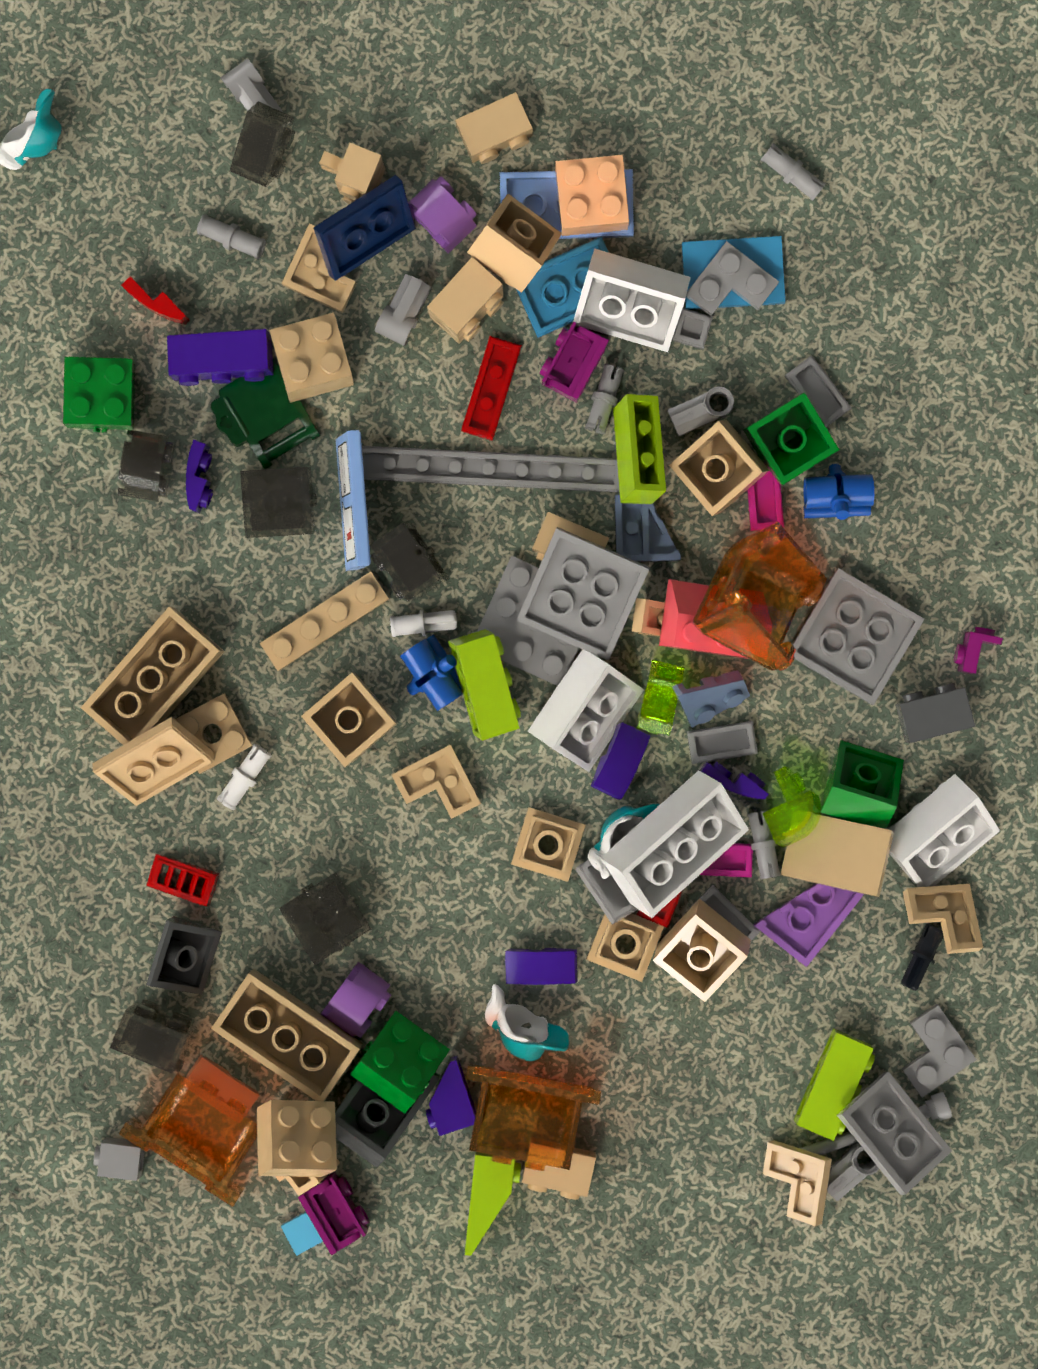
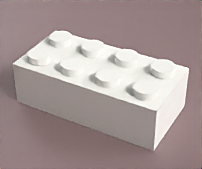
M698 770L601 857V860L629 903L652 918L749 829L723 785Z

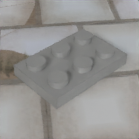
M889 1071L882 1073L837 1114L900 1195H906L952 1152Z

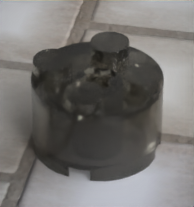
M128 429L127 436L132 438V441H124L118 479L123 480L122 483L125 484V487L118 488V496L159 502L160 497L167 498L170 478H168V475H164L166 464H173L175 445H173V442H169V436Z

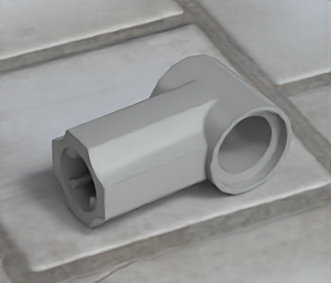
M248 58L221 77L225 86L234 95L235 100L238 103H242L260 130L269 127L284 114L263 85L265 84L264 80Z
M405 274L390 306L387 305L380 315L375 332L400 345L406 346L409 341L407 337L412 328L415 329L418 320L416 318L429 295L431 286L414 276Z
M718 386L667 411L679 437L713 421L726 418L733 410L734 398L730 390ZM718 394L725 396L729 403L728 407L720 412L714 411L709 405L710 399Z
M859 1142L852 1144L849 1151L831 1165L827 1191L836 1201H839L866 1176L873 1175L879 1170V1167L873 1160L863 1165L857 1163L858 1154L864 1150Z

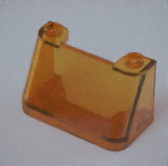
M776 522L738 541L725 553L693 619V624L703 635L768 670H784L795 659L796 648L791 642L783 643L797 609L804 605L811 606L821 598V591L827 578L782 525Z

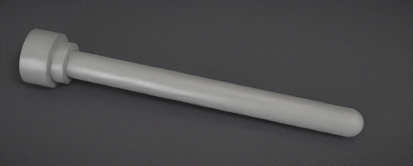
M944 1092L931 1095V1099L925 1101L926 1105L918 1107L926 1119L931 1117L932 1120L939 1119V1121L952 1117ZM848 1131L841 1135H836L834 1141L825 1139L800 1149L823 1155L858 1143V1141Z

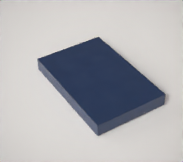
M396 175L313 227L328 274L335 281L416 229L403 182Z

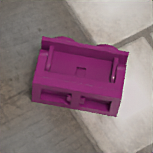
M575 322L572 323L570 329L564 327L555 343L560 348L554 359L548 356L539 374L544 376L542 385L577 403L603 356L609 340L581 326L577 328Z
M336 1172L326 1176L319 1184L298 1196L299 1201L331 1255L358 1240L361 1234L363 1237L366 1236L368 1231L366 1225L370 1223L361 1205L355 1207L350 1195L353 1194L349 1182L344 1176L339 1178Z

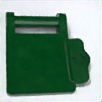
M273 359L274 375L264 376L265 380L256 382L245 381L244 377H239L219 390L220 398L211 403V410L216 416L218 430L225 434L235 447H240L248 442L264 470L273 465L271 461L309 438L315 440L321 436L300 400L290 403L280 367L275 359ZM300 419L304 427L266 450L263 449L260 442Z

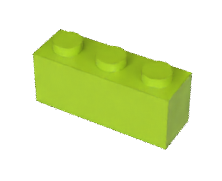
M626 394L613 408L620 503L653 504L666 492L658 396Z
M483 629L449 640L451 654L457 660L455 669L463 692L473 734L484 741L520 729L517 718L521 717V712L516 699L511 698L509 687L512 686V678L507 667L503 668L500 656L504 654V649L499 636H495L494 633Z
M833 1028L794 1117L796 1125L834 1141L837 1133L841 1135L844 1132L846 1126L837 1114L861 1093L862 1085H859L860 1079L864 1072L869 1073L875 1060V1055L872 1054L874 1048L870 1044Z

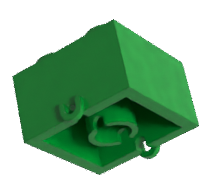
M64 357L63 424L67 428L93 429V432H100L98 428H101V433H107V429L134 430L135 363L133 359Z
M395 1011L374 1041L370 1040L362 1050L365 1054L350 1075L405 1114L420 1094L425 1091V1088L430 1083V1079L450 1049L402 1014Z

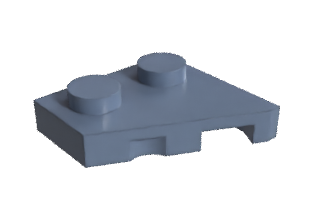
M620 495L614 496L616 553L636 562L681 560V555L669 536L668 530L660 519L654 504L620 503Z
M738 670L724 673L717 677L702 678L699 682L701 686L686 689L683 683L673 686L681 708L692 728L698 724L709 722L715 715L728 708L740 705L743 700L750 697L745 681Z

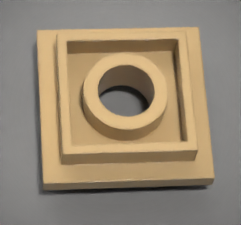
M225 693L175 719L214 752L215 761L199 769V774L253 746ZM209 724H216L221 729L222 736L216 743H210L204 737V730Z
M528 807L511 865L568 882L586 824ZM551 835L557 839L558 848L554 853L545 854L539 849L538 843L543 836Z
M633 913L612 925L604 914L586 960L642 982L664 926ZM623 934L631 935L635 940V946L629 952H621L616 947L617 938Z

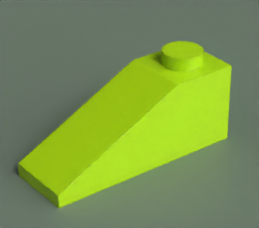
M476 1149L464 1255L471 1256L512 1193V1184L519 1183L521 1163H515L516 1153Z

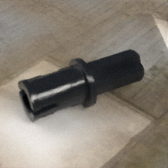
M925 924L915 949L910 951L913 956L901 980L903 986L915 991L919 988L929 964L935 963L933 958L944 937L942 930Z

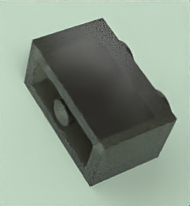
M259 101L253 105L246 113L230 172L264 187H267L274 178L279 179L286 165V160L282 159L284 151L290 148L295 136V131L291 129L295 117Z

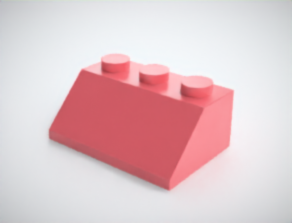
M668 579L659 646L767 661L771 624L762 594Z

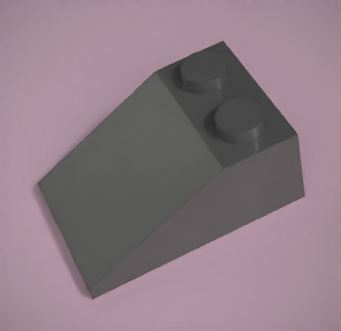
M435 1075L432 1076L425 1091L420 1094L405 1114L356 1080L335 1110L336 1139L377 1168L386 1159L439 1078Z

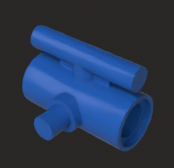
M832 464L828 468L829 474L827 476L804 477V519L837 517V519L844 520L853 516H871V506L874 505V480L872 474L846 475L839 464Z
M434 634L400 655V658L413 675L412 681L407 685V691L411 695L424 692L437 711L463 695L455 669L457 660L453 655H447Z

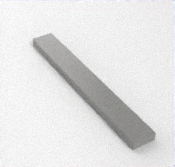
M362 446L364 480L620 493L617 459Z

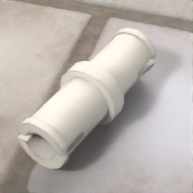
M257 744L252 746L253 748L240 767L233 769V777L217 797L219 802H222L224 806L231 810L236 809L237 804L248 788L254 787L257 783L255 778L272 756L267 750Z

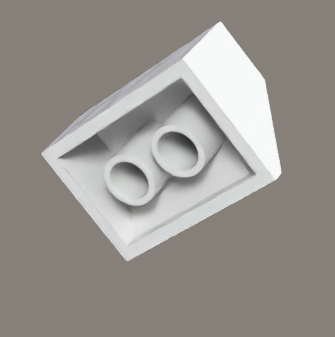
M594 249L573 322L577 326L668 352L686 299L691 277Z
M582 649L528 732L589 772L612 739L616 725L624 721L644 689L605 661Z
M954 774L946 782L940 784L921 803L915 805L900 821L888 828V830L894 831L889 854L917 887L935 886L995 836L1000 829L980 798Z

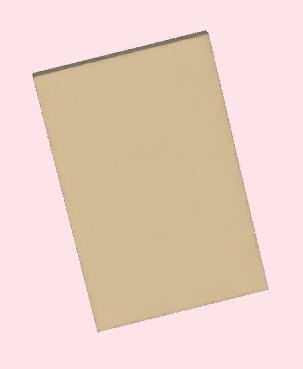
M170 717L92 764L93 773L137 806L215 761L214 752L174 718Z
M795 810L781 875L880 897L894 831Z

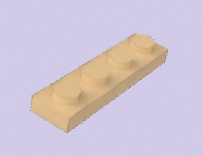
M370 571L262 641L260 645L277 671H280L388 601L389 598L374 574Z

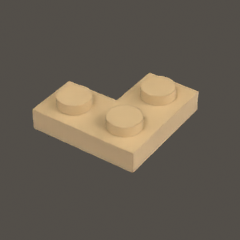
M309 223L281 284L288 289L343 313L357 283L346 276L336 281L329 276L313 229L315 226Z
M452 745L392 774L406 804L437 790L451 819L481 804Z
M970 884L907 888L903 892L909 924L941 922L947 954L977 952L983 948Z
M773 1140L767 1142L763 1175L791 1184L786 1216L813 1226L821 1225L832 1159Z

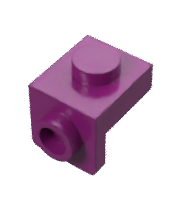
M975 627L974 632H965L963 644L957 645L954 654V663L959 664L957 671L976 674L982 643L1002 645L1003 638L994 636L995 630Z

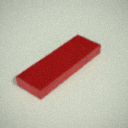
M493 336L489 337L461 432L493 441L522 345Z

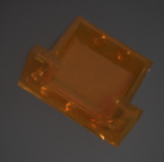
M468 1064L465 1079L482 1082L469 1151L492 1155L491 1161L511 1165L512 1159L526 1161L525 1168L545 1171V1166L570 1170L582 1102L599 1105L602 1091L598 1088Z
M178 1072L145 1125L131 1118L124 1124L119 1135L146 1152L151 1149L206 1184L205 1190L233 1207L244 1188L231 1181V1178L257 1138V1120L245 1113L248 1107L232 1097L229 1101H226L217 1095L219 1089L210 1082L202 1079L198 1083L189 1076Z

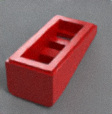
M156 854L146 886L208 907L220 873ZM163 864L169 866L164 884L157 882ZM175 868H177L181 872L176 887H173L170 884ZM187 873H191L193 877L188 891L182 890ZM202 877L205 878L201 894L198 895L195 894L199 878Z

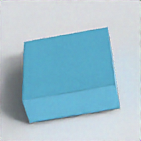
M306 1211L281 1225L296 1256L323 1242Z

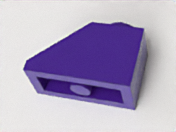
M458 1055L451 1057L430 1099V1108L425 1110L430 1128H437L439 1136L478 1124V1115Z

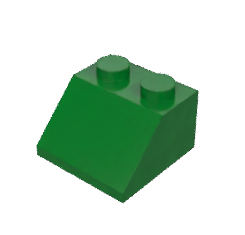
M805 392L743 429L758 456L781 486L839 451L838 446Z
M840 740L824 791L821 813L850 822L886 829L897 808L904 760Z

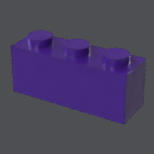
M267 329L167 336L168 374L174 381H179V385L194 386L199 384V380L212 379V383L225 384L232 382V378L244 377L245 381L256 382L265 380L264 376L274 375L272 338Z

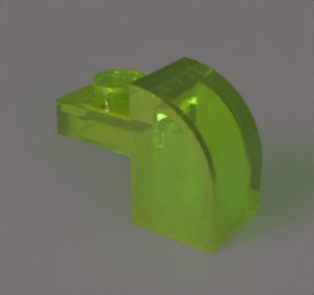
M652 660L639 710L637 728L652 734L670 736L678 701L673 686L682 683L685 667Z
M786 766L773 772L786 802L762 813L775 843L783 848L807 837L817 826L821 815L819 795L811 790L803 793L806 790V785L799 772L794 773Z

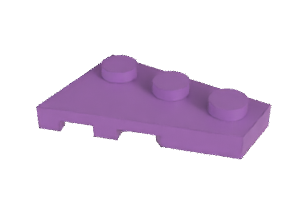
M815 883L753 925L807 967L864 894Z

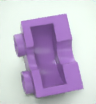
M440 176L436 181L432 179L408 203L412 217L449 253L477 227L473 221L477 214L466 201L463 200L459 203L451 195L454 192L453 188Z
M358 962L321 1015L350 1036L354 1037L356 1035L361 1038L372 1023L367 1019L374 1008L381 1011L391 997V994L387 992L390 984Z

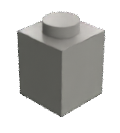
M106 1137L101 1142V1146H96L93 1164L98 1166L97 1176L137 1181L143 1172L146 1142Z

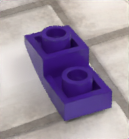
M193 439L187 461L186 495L189 509L200 514L202 507L208 508L213 496V490L209 489L211 482L199 477L201 472L206 473L208 471L212 454L208 453L210 449L208 445Z
M623 722L617 724L607 754L600 758L591 787L621 800L638 769L650 735Z
M717 761L713 766L706 762L699 770L720 782L724 789L736 794L756 799H766L769 795L763 790L766 783L752 772L748 776L740 772L732 782L728 779L732 773Z
M510 948L505 951L506 984L556 985L575 984L578 982L577 949L544 948L542 950Z

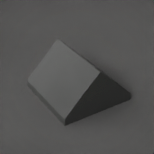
M175 916L167 919L146 985L202 995L222 931Z

